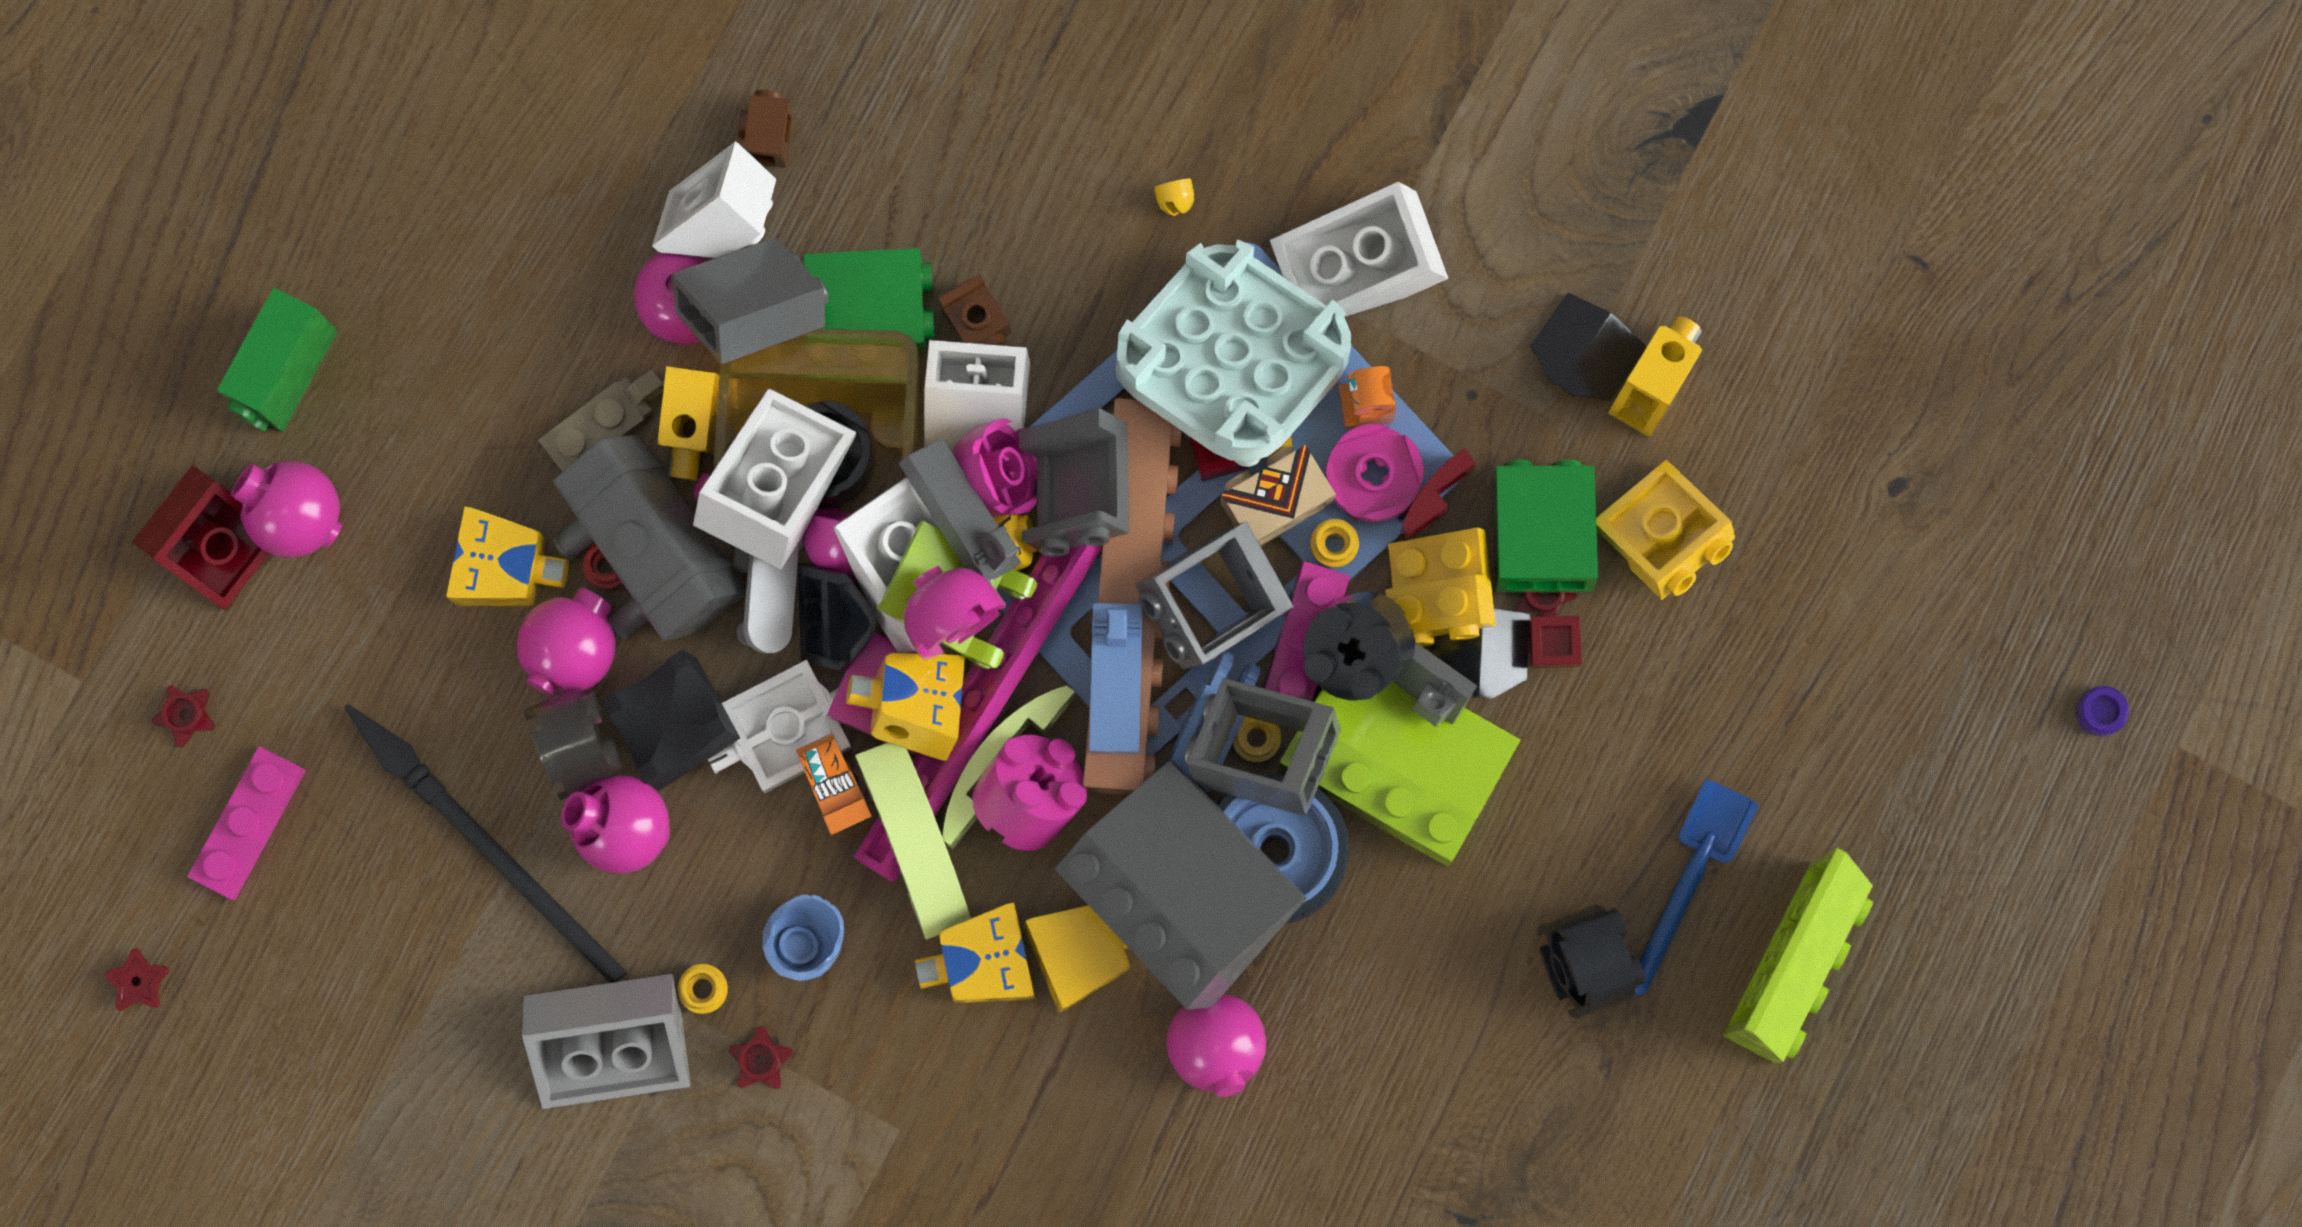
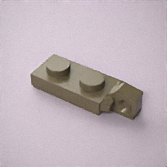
M653 369L632 383L627 377L621 379L618 383L614 382L539 438L538 441L560 470L564 472L601 439L629 436L647 423L645 419L653 413L648 404L663 394L664 383Z

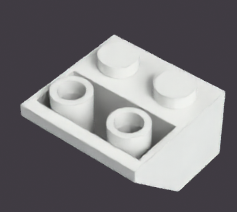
M929 340L924 387V447L943 438L949 449L953 451L956 443L968 430L978 425L1004 418L1012 421L1008 425L1015 432L1018 429H1024L1031 365L1027 348Z

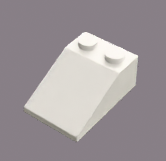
M1400 182L1387 186L1270 240L1282 276L1326 306L1333 299L1346 311L1345 316L1404 299L1448 279L1417 192Z
M768 389L699 492L693 526L781 570L804 535L849 450L856 432Z
M907 477L833 526L862 592L873 610L875 618L898 653L916 650L910 642L904 623L877 608L919 522L925 521L939 529Z

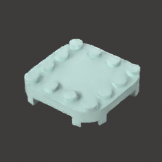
M1238 239L1236 245L1217 244L1203 248V245L1199 243L1186 253V263L1139 316L1133 322L1127 319L1118 334L1115 375L1122 386L1136 400L1204 447L1224 458L1236 461L1241 466L1250 467L1256 465L1261 458L1268 457L1281 447L1341 378L1349 362L1351 332L1345 320L1346 311L1333 299L1327 306L1254 258V246Z

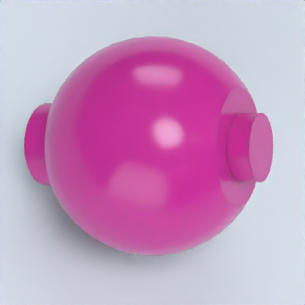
M285 460L275 462L261 469L251 463L243 470L231 491V497L242 503L240 516L247 535L259 548L272 555L283 558H297L309 555L317 551L321 546L328 548L341 530L342 523L338 521L340 502L337 491L330 479L322 471L310 464L301 461Z
M579 588L573 599L555 597L533 608L520 626L516 643L520 665L529 675L526 682L537 691L550 697L554 691L561 694L583 692L600 682L609 671L615 656V635L607 620L613 607L597 594L585 588Z
M612 775L601 778L587 786L582 792L572 793L567 798L562 809V825L566 830L570 831L573 845L579 855L592 867L606 873L627 874L646 867L657 858L669 840V814L662 797L651 785L644 784L643 780L633 776Z
M1223 994L1210 1008L1186 1009L1182 1007L1177 1011L1168 1028L1166 1040L1167 1053L1174 1070L1187 1084L1201 1091L1216 1092L1218 1097H1227L1243 1091L1245 1083L1259 1070L1266 1051V1034L1258 1014L1249 1004L1236 996Z

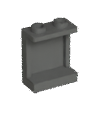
M1100 408L1019 430V449L1037 457V527L1023 530L1022 542L1039 549L1042 555L1056 557L1069 553V549L1082 545H1105L1109 543V538L1129 533L1127 422Z

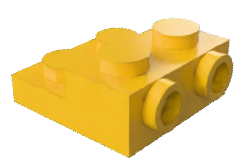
M1667 460L1662 462L1596 518V530L1628 561L1630 570L1661 600L1671 592L1675 596L1685 593L1696 580L1695 572L1708 561L1712 565L1722 562L1730 554L1733 548L1732 541L1735 539L1731 520Z
M1477 527L1388 544L1393 588L1386 589L1385 594L1404 611V617L1409 624L1410 630L1413 629L1417 644L1422 647L1433 645L1435 636L1449 634L1450 640L1472 639L1479 637V629L1496 626L1484 529Z

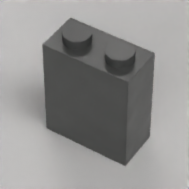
M776 237L672 274L675 314L721 364L825 327V305L828 304V293L824 283L820 278H814L802 265L798 255L794 252L790 253Z

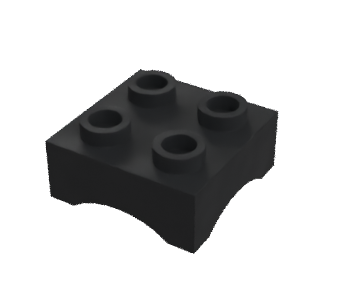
M683 649L668 658L661 667L645 679L614 693L601 702L630 750L637 771L644 784L651 785L658 791L740 739L737 730L698 659Z

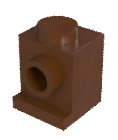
M756 90L754 95H750L749 109L741 110L738 137L745 140L735 141L761 165L786 168L793 111L789 99H784L782 94L775 91Z
M980 274L938 298L942 313L961 343L999 346L1006 344L1007 340L1005 337L1011 334L1010 324L989 292ZM978 309L986 314L985 319L978 324L971 323L967 319L968 315Z

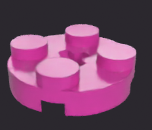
M1365 424L1351 429L1340 438L1331 451L1325 477L1336 493L1334 503L1345 512L1346 516L1355 521L1381 523L1401 516L1413 504L1422 484L1424 466L1418 448L1406 435L1402 436L1399 432L1391 430L1388 426L1382 424ZM1375 461L1378 468L1386 467L1388 474L1382 477L1381 485L1373 486L1371 481H1364L1361 474L1367 471L1366 463Z

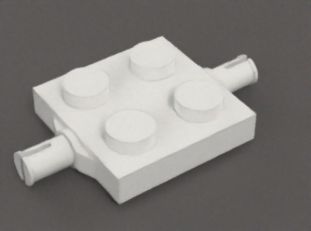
M805 660L723 702L722 705L737 730L740 739L708 759L714 773L717 774L724 768L742 760L753 771L762 791L767 793L805 773L796 749L833 733L842 754L852 749L841 727V723L826 717L838 689L829 693L818 682L808 661Z

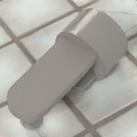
M804 535L781 570L735 547L734 567L740 572L748 574L744 621L737 627V637L743 645L751 646L757 652L764 654L778 652L785 648L790 641L793 626L798 551L804 547Z

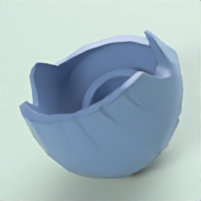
M798 895L785 901L770 915L763 930L762 946L765 957L773 970L780 976L797 981L810 980L826 973L837 959L841 950L844 936L842 915H840V912L834 905H830L829 901L816 895Z

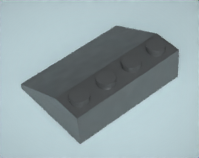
M1171 760L1092 826L1055 868L1060 876L1186 1009L1210 1008L1307 899L1203 790Z

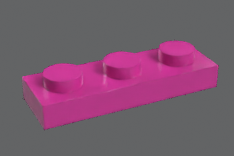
M1306 561L1301 562L1290 597L1294 607L1285 614L1263 685L1264 689L1309 701L1313 700L1317 683L1307 676L1304 669L1303 645L1305 634L1310 623L1320 612L1345 596L1350 575Z
M259 746L187 877L235 901L306 770Z

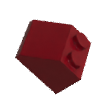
M194 465L190 467L132 541L152 559L224 611L270 554L259 548L247 535L240 516L242 503L231 497V493Z

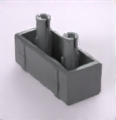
M639 435L601 439L554 479V485L577 516V519L560 534L558 533L554 536L553 542L559 553L570 561L576 560L583 551L595 542L632 597L608 616V622L618 636L623 639L631 638L638 629L649 621L661 639L668 641L698 634L746 595V587L733 570L734 566L727 556H723L709 534L693 526L695 514L663 470L664 466L657 456H653Z

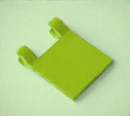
M925 521L919 522L877 608L878 610L904 623L903 614L908 599L918 590L914 581L920 575L936 566H939L943 573L954 568H964L938 528ZM1011 570L990 582L995 589L999 587L1016 599L1031 598L1037 587L1036 580L1016 570ZM974 635L959 644L958 640L950 644L946 640L941 643L965 656L983 669L997 668L1004 654L1001 649L975 638Z

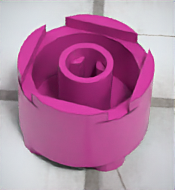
M1023 735L1007 740L981 774L972 792L973 808L981 825L988 832L993 828L1005 837L1002 843L1014 849L1035 851L1048 846L1060 835L1087 800V787H1083L1084 772L1075 759L1074 748L1063 739L1050 740L1036 735Z

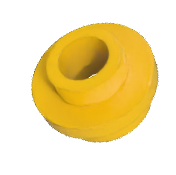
M1340 519L1326 520L1320 523L1312 533L1310 540L1311 552L1314 558L1326 567H1344L1357 555L1359 549L1358 534L1353 526L1346 521ZM1329 537H1339L1343 541V549L1339 552L1329 551L1325 546V541Z
M1245 716L1233 741V747L1237 754L1246 761L1252 763L1265 762L1277 753L1281 744V732L1278 725ZM1259 730L1264 733L1266 742L1263 746L1253 747L1248 743L1247 736L1251 731Z
M697 964L688 968L682 974L678 982L677 991L681 1003L688 1010L698 1014H708L722 1006L727 997L728 984L723 973L714 966ZM701 980H708L712 985V992L707 998L700 999L695 994V986Z

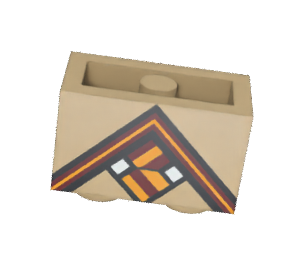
M1306 445L1295 451L1291 446H1287L1266 460L1269 465L1267 468L1253 476L1249 470L1245 471L1224 485L1227 491L1221 494V505L1234 525L1247 521L1260 546L1334 504L1336 493Z

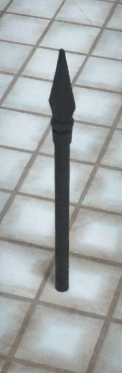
M345 705V711L386 772L404 780V784L408 789H415L414 792L428 805H432L610 983L619 982L625 976L627 971L446 792V788L433 774H430L429 767L421 764L412 745L351 705Z

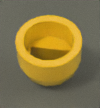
M1191 179L1172 181L1154 187L1160 209L1171 216H1176L1179 212L1182 214L1186 213L1194 203V190Z

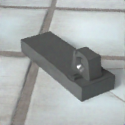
M943 438L908 455L898 463L964 569L974 570L986 577L989 582H992L1021 564L1016 555L1019 551L1018 547L1015 546L1005 526L998 527L980 496L970 486L963 469Z
M1357 638L1353 639V642L1357 644V649L1360 652L1365 653L1364 651L1359 649L1360 640H1358ZM1416 642L1414 655L1409 667L1404 674L1393 682L1417 699L1412 711L1435 727L1444 719L1453 724L1461 715L1477 688V685Z

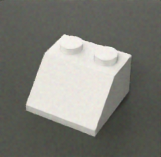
M735 141L669 191L652 246L661 253L718 258L757 244L765 233L763 226L766 215L773 205L771 197L776 178Z

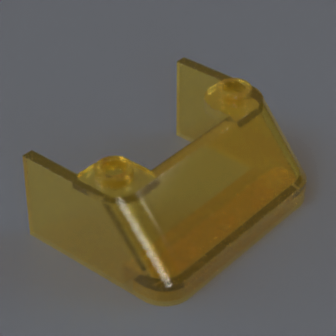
M817 329L730 362L720 364L713 460L715 468L768 389L801 405L820 401H834L849 407L856 414H871V431L874 440L887 450L903 451L902 460L919 450V357L915 342L905 333L879 330ZM902 470L903 479H904V478L907 477V476L905 475V473H904L903 470Z

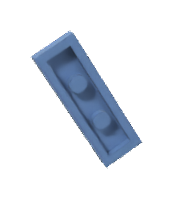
M1093 603L1089 753L1139 754L1142 607L1140 604Z

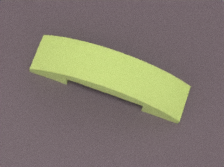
M1066 685L1052 690L1020 707L996 727L979 746L963 770L947 808L942 838L949 848L953 850L978 819L970 797L981 774L1007 740L1021 736L1029 724L1046 736L1076 699L1075 691Z
M887 742L856 754L855 758L871 800L878 811L925 940L939 935V932L971 919L946 845L907 749Z

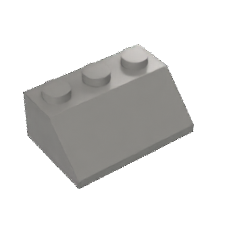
M672 974L524 996L522 1038L542 1109L690 1087L682 1012Z

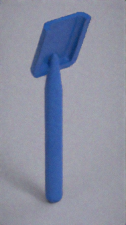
M1710 779L1704 780L1680 830V841L1696 851L1685 866L1639 962L1644 972L1645 983L1636 986V996H1641L1647 992L1701 881L1709 857L1722 863L1732 861L1759 807L1756 801Z

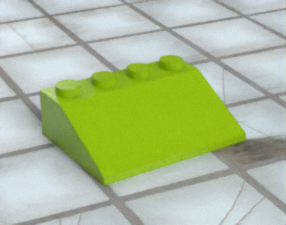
M1392 683L1371 699L1356 701L1337 698L1322 689L1315 702L1334 707L1341 732L1318 789L1340 806L1444 866L1449 867L1521 740L1466 708L1453 724L1444 719L1435 727L1412 711L1417 699L1395 683ZM1297 731L1279 762L1278 770L1285 774L1303 732Z
M1835 848L1810 863L1722 1035L1774 1064L1784 1062L1786 1056L1793 1059L1798 1053L1806 1037V1032L1800 1030L1808 1012L1816 1015L1821 1008L1829 991L1827 987L1823 986V983L1830 969L1838 971L1850 951L1851 945L1845 942V939L1853 924L1858 927L1863 924L1873 905V901L1867 898L1873 885L1845 851Z

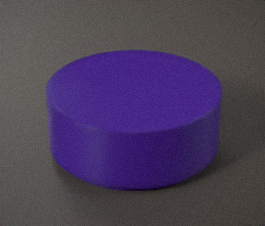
M2110 686L2092 688L2080 697L2076 706V717L2080 726L2094 736H2108L2119 731L2125 725L2129 716V706L2126 698L2120 691Z

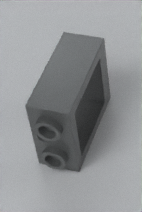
M1247 521L1222 529L1135 583L1140 593L1139 601L1143 611L1150 619L1155 620L1164 636L1163 644L1167 654L1174 662L1180 665L1182 670L1205 664L1294 607ZM1216 551H1219L1252 611L1199 644L1165 583Z
M1223 678L1217 693L1210 694L1205 703L1203 711L1204 723L1199 735L1193 736L1186 748L1185 763L1188 765L1193 781L1199 787L1306 816L1341 732L1334 707ZM1238 715L1303 732L1283 782L1217 764Z

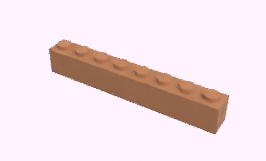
M1115 398L1114 416L1127 422L1129 533L1109 538V543L1103 545L1098 603L1140 604V593L1135 583L1171 562L1161 560L1163 542L1173 543L1175 513H1165L1167 494L1176 495L1178 465H1169L1170 447H1180L1181 430L1138 400ZM1168 581L1167 583H1165L1168 589H1169V582H1170V581ZM1143 609L1139 754L1089 753V709L1083 787H1087V792L1130 795L1155 772L1156 755H1146L1148 735L1157 736L1159 707L1150 706L1151 687H1161L1163 658L1154 657L1155 638L1164 639V636L1155 620L1150 619Z

